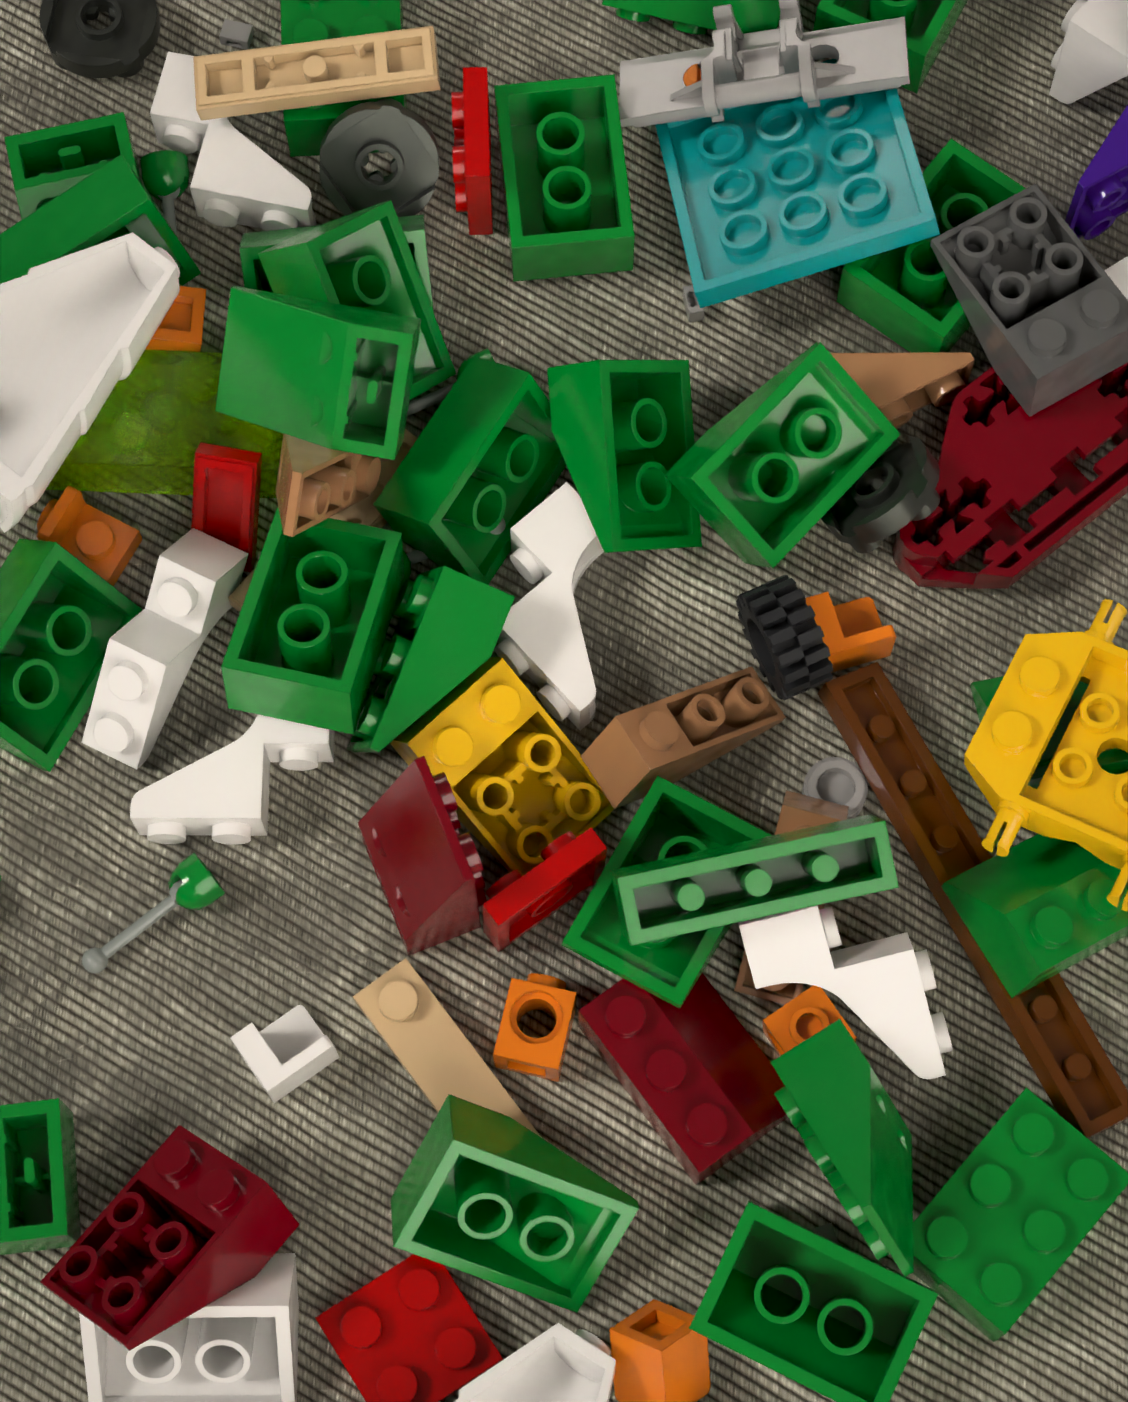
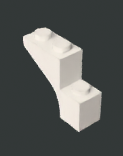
M1077 0L1069 9L1062 22L1061 30L1066 32L1063 43L1056 51L1051 62V67L1055 69V74L1049 95L1064 104H1071L1128 76V0Z
M168 51L150 116L158 143L165 144L168 148L185 154L200 151L190 185L197 216L204 217L208 222L221 227H234L240 224L260 228L264 231L316 226V218L312 210V196L308 186L240 133L229 122L227 117L200 120L196 111L194 56Z
M566 482L510 528L512 552L510 560L529 583L533 585L538 581L541 583L510 608L495 651L498 657L503 658L517 676L525 672L540 688L537 692L539 700L558 721H563L567 717L581 731L595 716L596 687L574 600V592L585 570L604 551L580 495Z
M192 528L159 555L145 609L109 638L81 743L135 769H138L147 760L198 650L219 619L232 608L228 597L240 585L248 553Z
M258 715L251 727L236 741L139 790L131 800L130 819L139 835H147V840L159 844L183 843L186 841V835H212L213 841L231 845L248 843L251 841V836H267L270 762H279L280 767L294 771L313 770L318 767V762H334L335 731Z
M818 905L738 922L756 989L783 983H803L824 988L838 996L916 1076L922 1079L946 1076L941 1054L953 1051L943 1012L930 1015L924 992L937 988L927 949L914 952L907 932L830 952V948L842 945L832 906L819 909Z

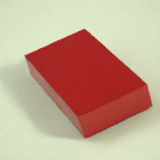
M200 442L195 451L191 529L195 528L248 553L244 571L251 572L256 562L262 453Z

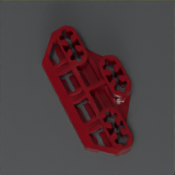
M1128 362L1030 417L1012 394L1009 395L1007 404L1004 402L1009 390L996 374L993 367L989 368L961 390L953 400L943 433L944 439L938 460L940 476L935 488L940 495L939 505L928 517L919 521H910L897 531L892 554L898 569L906 574L918 587L1008 589L1128 493ZM1122 380V382L1125 384L1121 390L1120 395L1118 396L1113 392L1116 389H1118V386ZM989 407H990V408H991V412H990V414H989V417H988V420H987V423H986V426H985V425H984L983 423H981L980 421L987 416V413H988V410H989ZM1108 440H1112L1118 446L1094 464L1093 470L1099 477L1090 482L1073 463L1080 458L1085 460ZM1047 490L1054 497L1029 516L1027 521L1034 529L1026 534L1009 514L1015 509L1018 512ZM961 502L967 507L958 513L957 519L954 524V521L952 519L954 518L958 505ZM940 522L941 528L938 531L933 546V544L927 541V539L931 537L934 533H936L938 524ZM913 537L920 542L919 545L913 542ZM980 542H984L989 547L983 556V564L988 565L979 573L944 569L950 563L954 564Z

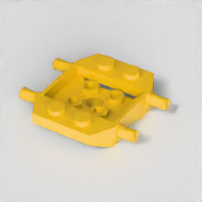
M1105 599L1102 600L1089 630L1085 632L1025 634L964 754V765L996 813V817L981 843L986 850L993 853L997 844L996 855L1008 856L1009 849L1020 827L1045 837L1076 842L1106 864L1121 870L1111 892L1107 896V901L1113 906L1118 907L1128 886V772L1124 774L1108 773L1101 768L1097 757L1103 751L1113 748L1121 749L1128 753V650L1118 647L1112 642L1128 612L1118 602L1112 612L1113 600ZM1079 681L1089 684L1038 788L1035 789L1028 786ZM1128 891L1122 904L1121 910L1128 911Z

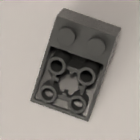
M1036 184L931 240L930 246L990 364L1029 417L1128 362V300Z

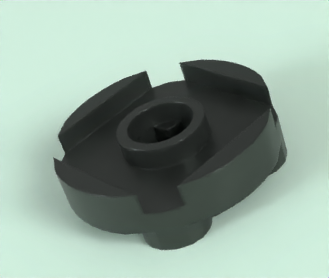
M43 0L40 8V27L52 58L60 68L89 78H109L114 76L125 78L136 75L142 69L144 59L154 49L160 34V16L155 0ZM100 12H108L110 21L113 22L107 28L94 30L92 26L85 24L87 20H96Z
M381 99L377 102H365L353 106L340 114L331 123L320 146V181L327 197L339 211L349 215L391 200L397 216L404 217L416 215L430 201L439 177V147L432 130L419 115L404 108L400 102L394 99ZM378 150L381 154L389 152L394 157L390 162L392 173L385 177L378 170L369 174L364 169V166L369 162V152Z
M909 436L911 443L899 444L895 440L821 518L839 541L850 544L857 553L863 554L875 550L886 537L894 534L910 521H919L928 517L938 507L940 495L935 488L940 476L939 464L919 438Z

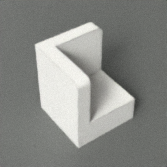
M297 1005L260 1032L253 1023H250L230 1037L235 1048L273 1103H276L339 1058L334 1044L327 1035L322 1033L302 1005Z

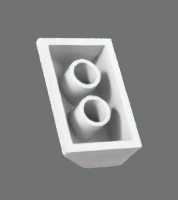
M275 1253L255 1278L130 1351L79 1313L89 1402H297L299 1303L295 1253Z

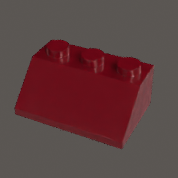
M703 973L680 1009L633 983L621 979L578 1010V1027L696 1186L788 1118L774 1095V1092L785 1085L768 1058Z

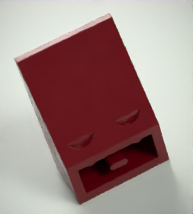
M425 756L415 759L358 822L363 843L409 956L480 928L478 907L487 902L483 891L485 883L481 874L483 866L469 832L460 835L458 829L461 828L456 813L458 806L449 781L444 772L432 776Z
M179 1125L40 1283L130 1351L255 1278L300 1224L265 1180Z

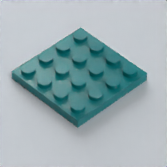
M832 58L822 63L836 64L837 60ZM897 88L820 100L819 107L808 108L807 102L804 103L803 97L725 108L724 121L712 123L711 117H703L655 125L694 293L700 308L940 235Z

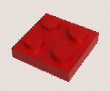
M463 67V92H451L452 127L454 129L452 158L456 213L468 212L469 235L493 234L488 72L487 67Z
M592 827L578 837L572 831L559 836L540 853L541 858L544 860L523 876L518 869L509 872L486 891L489 900L482 904L483 932L498 952L597 882L605 867L607 847Z
M412 1254L315 1317L366 1402H443L457 1393L466 1384L503 1360L445 1265Z

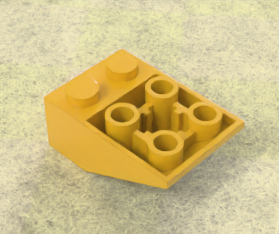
M490 657L390 742L408 766L415 759L425 756L432 776L442 772L445 773L457 802L458 810H456L459 821L509 872L518 869L522 876L544 861L540 853L556 838L569 831H572L578 837L592 827L594 829L614 810L581 758L580 752L506 661L500 657Z

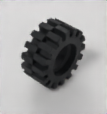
M783 575L737 596L736 605L740 610L738 616L745 627L742 629L744 636L751 644L752 649L750 651L754 659L758 660L760 664L759 670L763 677H767L769 687L773 692L776 691L779 699L787 700L833 678L831 673L833 671V664L828 658L831 655L828 646L822 640L824 634L821 626H817L814 620L815 613L811 605L807 606L804 593L801 589H797L796 582L792 578H789L788 575Z

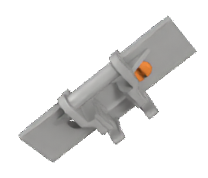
M779 0V28L743 34L734 17L731 4L714 6L713 15L717 30L712 32L713 47L620 61L619 114L621 127L633 126L637 128L703 117H711L712 123L724 121L725 108L803 97L804 103L807 102L808 108L819 107L820 100L894 89L899 88L901 85L910 84L905 17L804 32L799 0ZM822 58H833L837 60L836 64L814 61Z

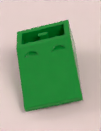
M124 112L4 137L21 219H24L121 154L142 183L134 144Z
M232 285L215 411L329 449L395 460L404 439L422 319Z
M446 566L419 573L415 581L407 579L400 589L393 614L399 616L400 619L391 640L384 639L373 675H376L367 699H365L354 735L351 734L347 749L353 752H380L492 656L515 596Z
M838 1019L770 1062L785 1085L774 1092V1095L801 1135L810 1154L834 1189V1193L876 1259L879 1261L890 1254L904 1277L914 1272L912 1135L871 1065L842 1021Z
M59 1098L0 1105V1255L71 1247L81 1236L73 1112Z

